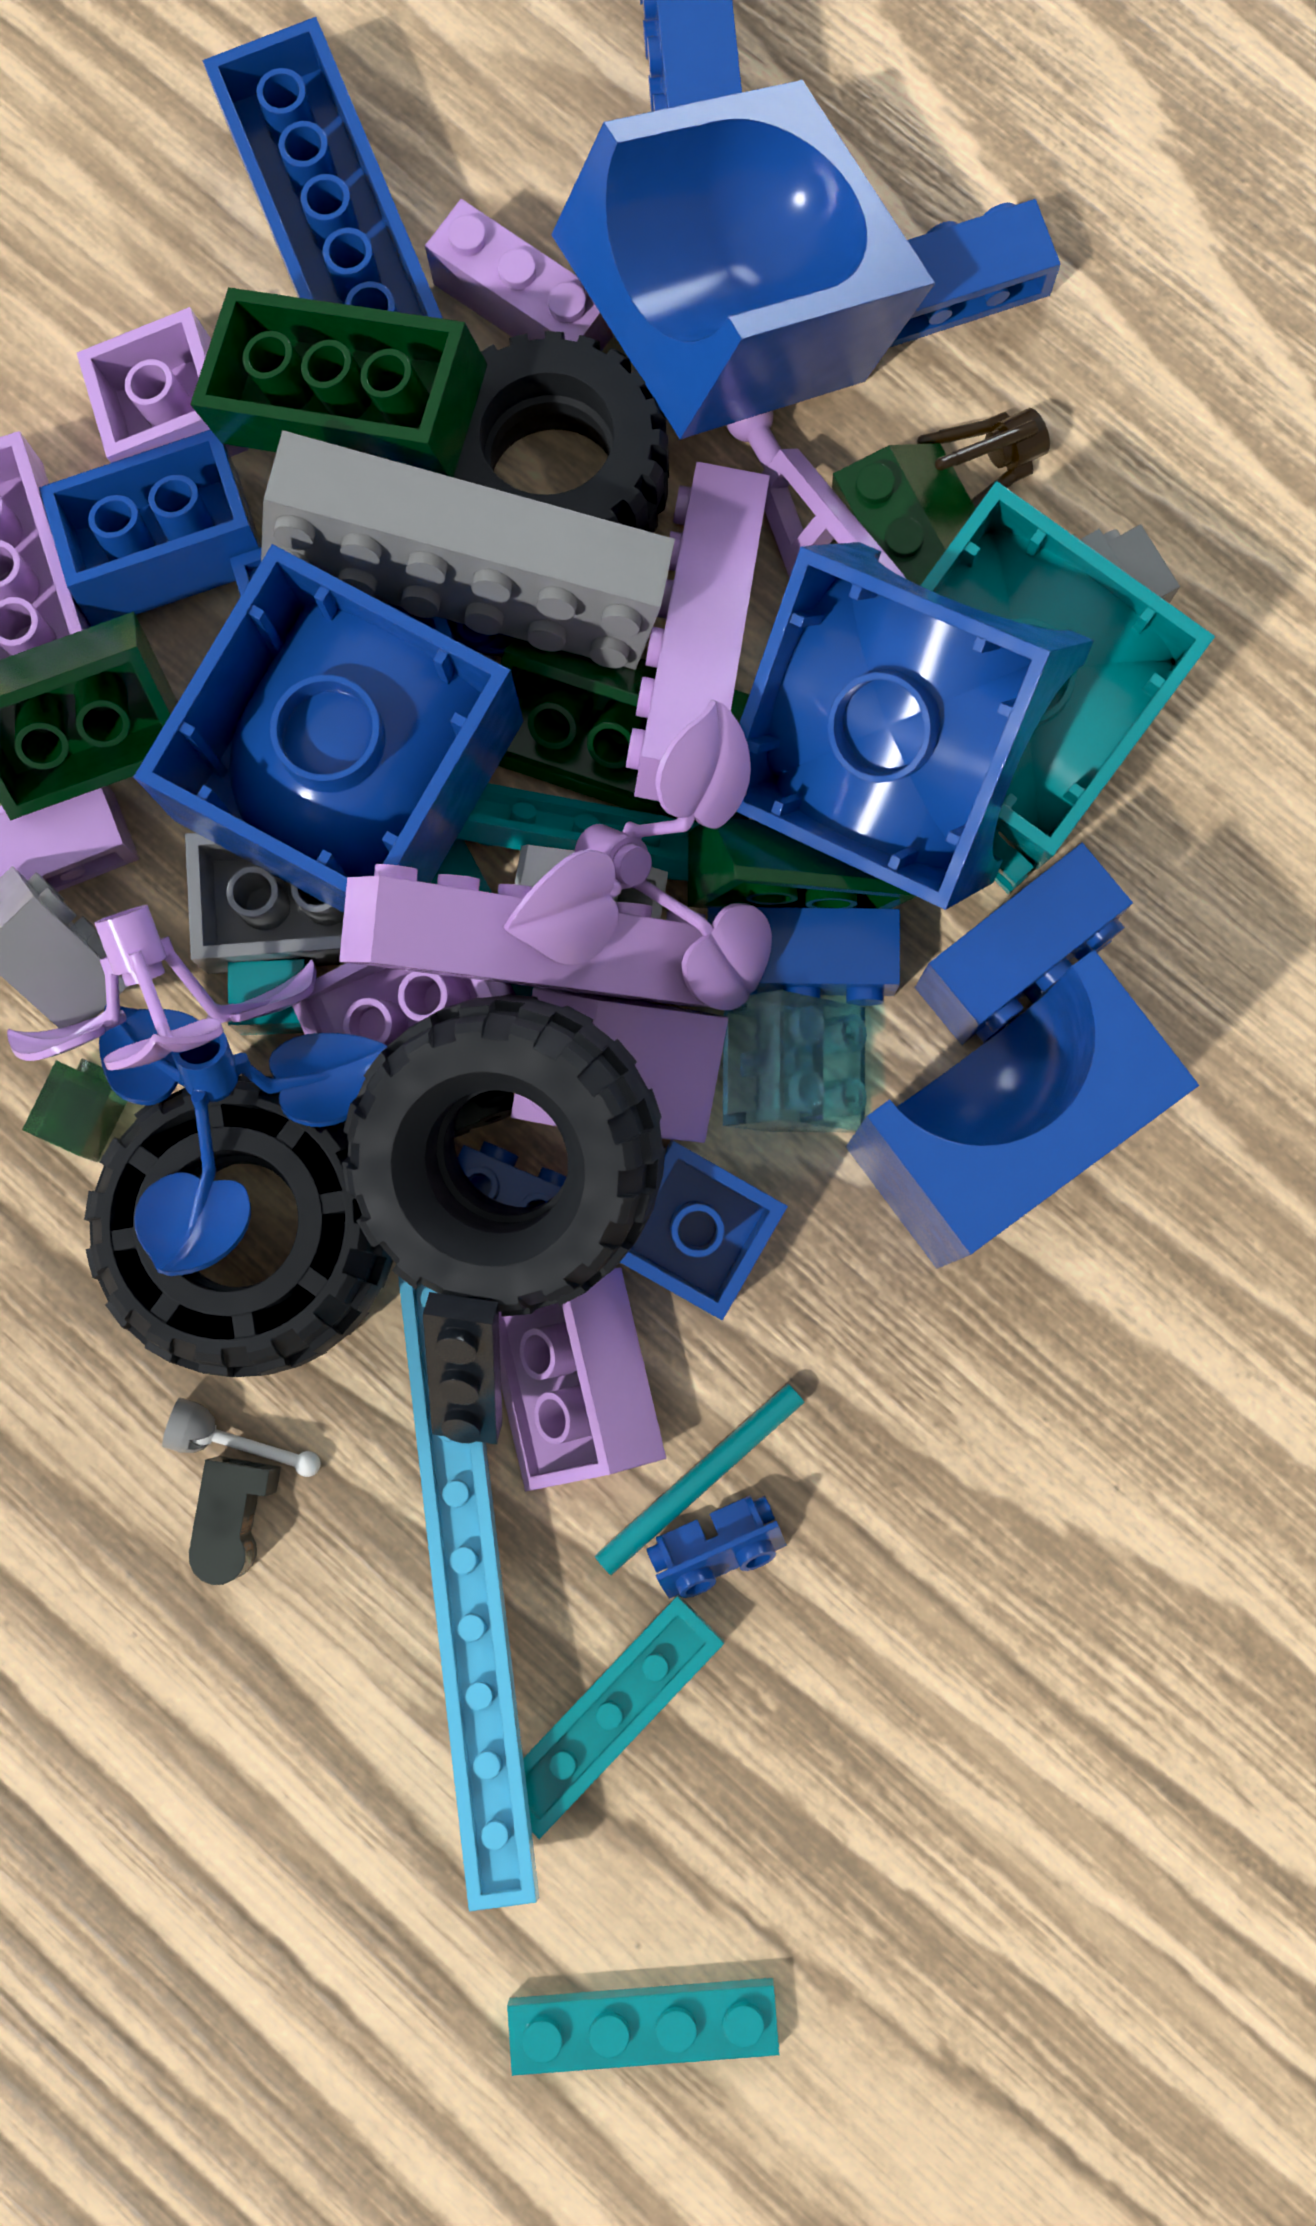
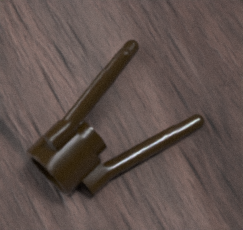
M1028 408L1012 416L1002 412L987 420L924 434L918 437L917 444H945L986 434L984 440L953 451L951 454L936 459L934 463L935 468L942 471L988 454L991 462L997 468L1007 467V471L971 500L975 508H977L996 481L1008 488L1014 482L1033 474L1032 461L1048 453L1050 449L1049 432L1043 418L1035 409Z

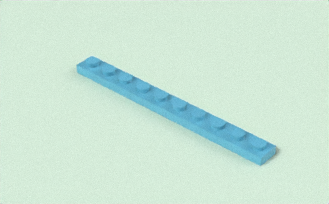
M398 1276L468 1908L470 1912L536 1903L540 1897L486 1443L483 1442L459 1443L445 1436L432 1434L423 1312L429 1292H437L422 1284L415 1290Z

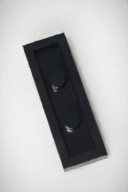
M429 1292L423 1312L432 1434L445 1436L459 1443H473L477 1441L497 1445L502 1427L498 1302Z

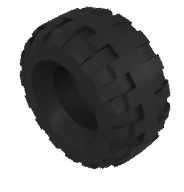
M507 994L494 997H478L445 1007L409 1027L378 1055L363 1075L365 1080L357 1097L350 1103L343 1132L348 1133L347 1140H349L348 1157L342 1162L346 1192H350V1196H356L362 1213L357 1223L371 1247L380 1244L397 1264L392 1271L415 1290L422 1284L440 1294L498 1302V1309L502 1317L532 1314L538 1308L559 1303L561 1306L586 1293L616 1268L640 1237L654 1209L663 1178L665 1146L662 1145L660 1119L662 1116L653 1089L648 1090L635 1067L637 1063L635 1058L618 1039L612 1040L592 1024L594 1019L569 1006L560 1007L540 1001L535 996ZM490 1090L512 1092L531 1100L552 1118L563 1137L568 1157L567 1177L559 1192L552 1199L534 1207L510 1206L489 1198L468 1179L456 1155L454 1128L459 1111L474 1096Z
M243 1074L239 1076L236 1086L227 1098L218 1102H209L208 1112L216 1172L234 1164H254L265 1167L276 1173L288 1185L295 1197L298 1209V1229L294 1245L280 1268L266 1280L257 1284L229 1287L211 1281L199 1271L178 1276H167L158 1273L153 1262L141 1246L134 1227L136 1206L142 1194L150 1185L170 1174L189 1173L201 1179L202 1161L195 1108L191 1095L187 1092L186 1088L171 1094L163 1102L155 1105H146L134 1115L137 1118L120 1139L116 1137L112 1139L99 1161L104 1166L95 1191H88L84 1220L90 1222L91 1246L85 1250L92 1278L99 1281L108 1301L105 1306L120 1326L130 1331L145 1345V1349L170 1363L199 1373L226 1377L271 1375L302 1366L328 1353L327 1351L346 1336L351 1335L369 1314L368 1311L381 1288H384L393 1260L380 1244L371 1247L357 1223L362 1213L356 1196H350V1192H346L342 1162L348 1157V1133L343 1132L346 1121L326 1127H310L298 1124L284 1115L279 1103L280 1092L266 1093Z

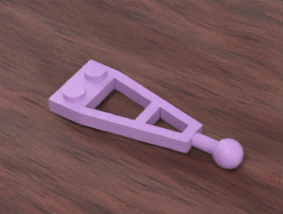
M773 411L726 425L733 437L750 443L764 468L761 474L770 475L764 510L789 578L801 546L830 544L833 539L838 544L860 542L882 551L879 562L894 573L905 578L903 573L798 448L781 449L770 430L773 423ZM789 485L794 488L815 514V517L804 530L788 490Z

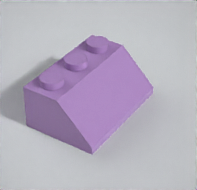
M621 1267L615 1268L586 1293L561 1306L559 1303L538 1308L532 1314L502 1317L501 1312H499L501 1388L525 1492L610 1475L667 1459Z

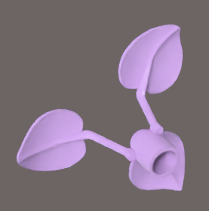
M711 699L703 713L677 734L663 754L656 773L655 786L657 797L661 807L668 814L678 817L677 819L642 825L629 821L625 824L622 832L604 824H595L588 827L580 835L575 846V853L560 861L533 886L518 904L503 928L512 936L529 944L555 962L565 965L582 964L600 953L613 936L619 919L618 908L613 897L619 895L622 889L632 887L696 927L703 935L689 946L682 959L683 979L690 993L698 1001L718 1010H733L743 1005L749 999L750 993L755 991L759 985L769 960L772 933L766 916L750 904L733 903L724 907L711 925L704 917L646 880L651 870L652 859L646 845L641 840L642 837L686 832L691 828L694 820L708 828H719L740 807L750 781V754L744 732L731 711L723 703Z
M142 905L94 922L107 956L99 960L105 974L107 1007L102 1014L68 1027L48 1031L21 1032L8 1029L7 1036L14 1055L25 1061L53 1057L102 1036L106 1031L127 1020L125 1012L120 1010L118 975H122L125 986L140 985L157 1034H153L151 1038L135 1042L109 1053L104 1058L106 1068L112 1071L134 1068L161 1060L172 1051L183 1052L191 1050L216 1039L224 1031L221 1023L228 1021L240 1022L262 1017L299 1003L313 993L317 970L311 959L306 967L295 976L260 996L239 1004H216L175 953L169 936L160 939L148 905ZM162 960L168 963L207 1012L206 1019L172 1031L170 1030L152 981L153 978L165 973Z

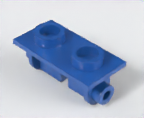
M748 1495L741 1500L710 1513L709 1515L718 1536L706 1540L698 1519L656 1537L658 1544L646 1550L656 1573L665 1570L656 1574V1578L669 1599L679 1594L682 1598L700 1595L716 1584L717 1577L739 1567L742 1571H750L762 1567L776 1557V1550L787 1546L777 1521L769 1523L775 1520V1517L765 1495L756 1500H753L751 1495Z

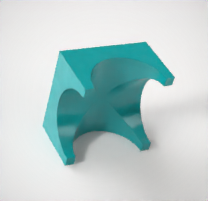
M996 481L920 586L951 600L1002 618L1040 628L1071 630L1094 640L1084 666L1077 669L1063 684L1031 736L1007 790L996 828L1012 843L1015 849L1038 870L1054 856L1215 636Z

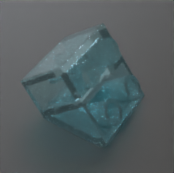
M778 990L749 995L748 1000L740 1007L733 1010H724V1016L729 1018L723 1045V1126L765 1132L855 1133L865 1119V1106L867 1102L865 1090V1043L867 1039L865 1007Z

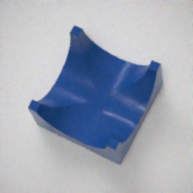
M860 542L801 546L739 723L748 744L751 772L746 795L736 812L946 910L994 883L1003 859L993 855L994 834L1013 775L1043 714L1067 679L1077 669L1084 666L1094 640L1071 630H1052L1012 621L939 595L903 578L879 562L882 551Z

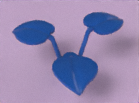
M120 1006V1010L125 1012L127 1020L99 1037L101 1064L112 1090L119 1097L133 1104L155 1105L166 1100L173 1093L176 1086L180 1084L191 1095L196 1115L202 1161L201 1179L189 1173L167 1175L150 1185L142 1194L136 1206L134 1227L137 1238L153 1262L157 1272L167 1276H178L206 1269L226 1257L243 1239L249 1226L251 1203L246 1188L232 1180L214 1181L216 1168L208 1112L209 1102H218L227 1098L236 1086L239 1075L243 1074L266 1093L280 1092L279 1103L281 1109L290 1120L310 1127L336 1125L346 1121L350 1103L357 1097L365 1080L363 1075L387 1045L366 1037L340 1033H313L294 1037L281 1044L272 1052L269 1058V1067L274 1079H271L250 1064L246 1053L233 1055L226 1035L223 1032L216 1039L194 1049L183 1052L172 1051L165 1058L156 1062L112 1071L108 1070L104 1063V1058L109 1053L135 1042L151 1038L153 1034H157L149 1009H134ZM163 1009L171 1031L199 1021L187 1013Z

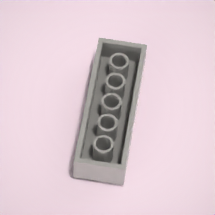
M282 430L263 499L261 561L270 546L274 544L381 602L402 607L406 612L416 617L432 618L436 616L465 624L469 629L480 634L495 635L500 633L526 640L540 650L550 652L563 650L589 657L595 663L604 667H627L636 670L661 608L675 539Z

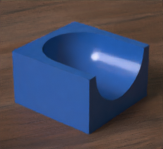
M803 80L604 121L551 234L631 363L645 381V385L680 440L865 382L935 284Z
M272 544L133 778L175 822L344 913L347 877L374 876L376 864L418 869V882H432L521 727L523 717L510 669Z
M1093 950L1072 965L1037 1002L948 1071L898 1106H895L889 1099L867 1115L846 1145V1148L936 1269L973 1254L1200 1085L1098 953Z

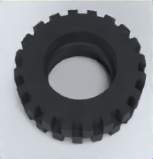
M545 331V338L528 340L527 333L510 337V345L497 350L493 344L481 351L488 366L453 478L654 533L658 527V514L665 510L668 498L669 449L666 417L638 371L635 370L631 373L630 359L613 348L607 354L600 350V341L579 335L577 342L565 340L564 332ZM544 430H566L581 434L598 444L608 455L602 468L590 480L575 489L558 494H533L521 491L507 484L494 473L497 462L510 446L527 435Z

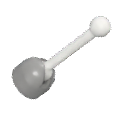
M180 1397L170 1414L162 1441V1447L180 1453H196L204 1450L212 1442L293 1466L298 1474L304 1477L315 1475L321 1465L318 1455L312 1451L296 1454L216 1429L215 1418L207 1408L197 1402Z

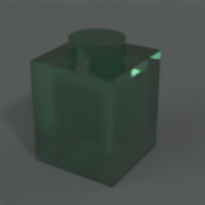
M81 1058L77 1068L74 1069L56 1060L22 1130L75 1155L98 1163L127 1101L119 1097L112 1090L101 1066Z

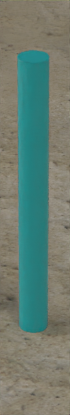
M787 1383L595 1555L596 1560L612 1576L805 1403L804 1400Z

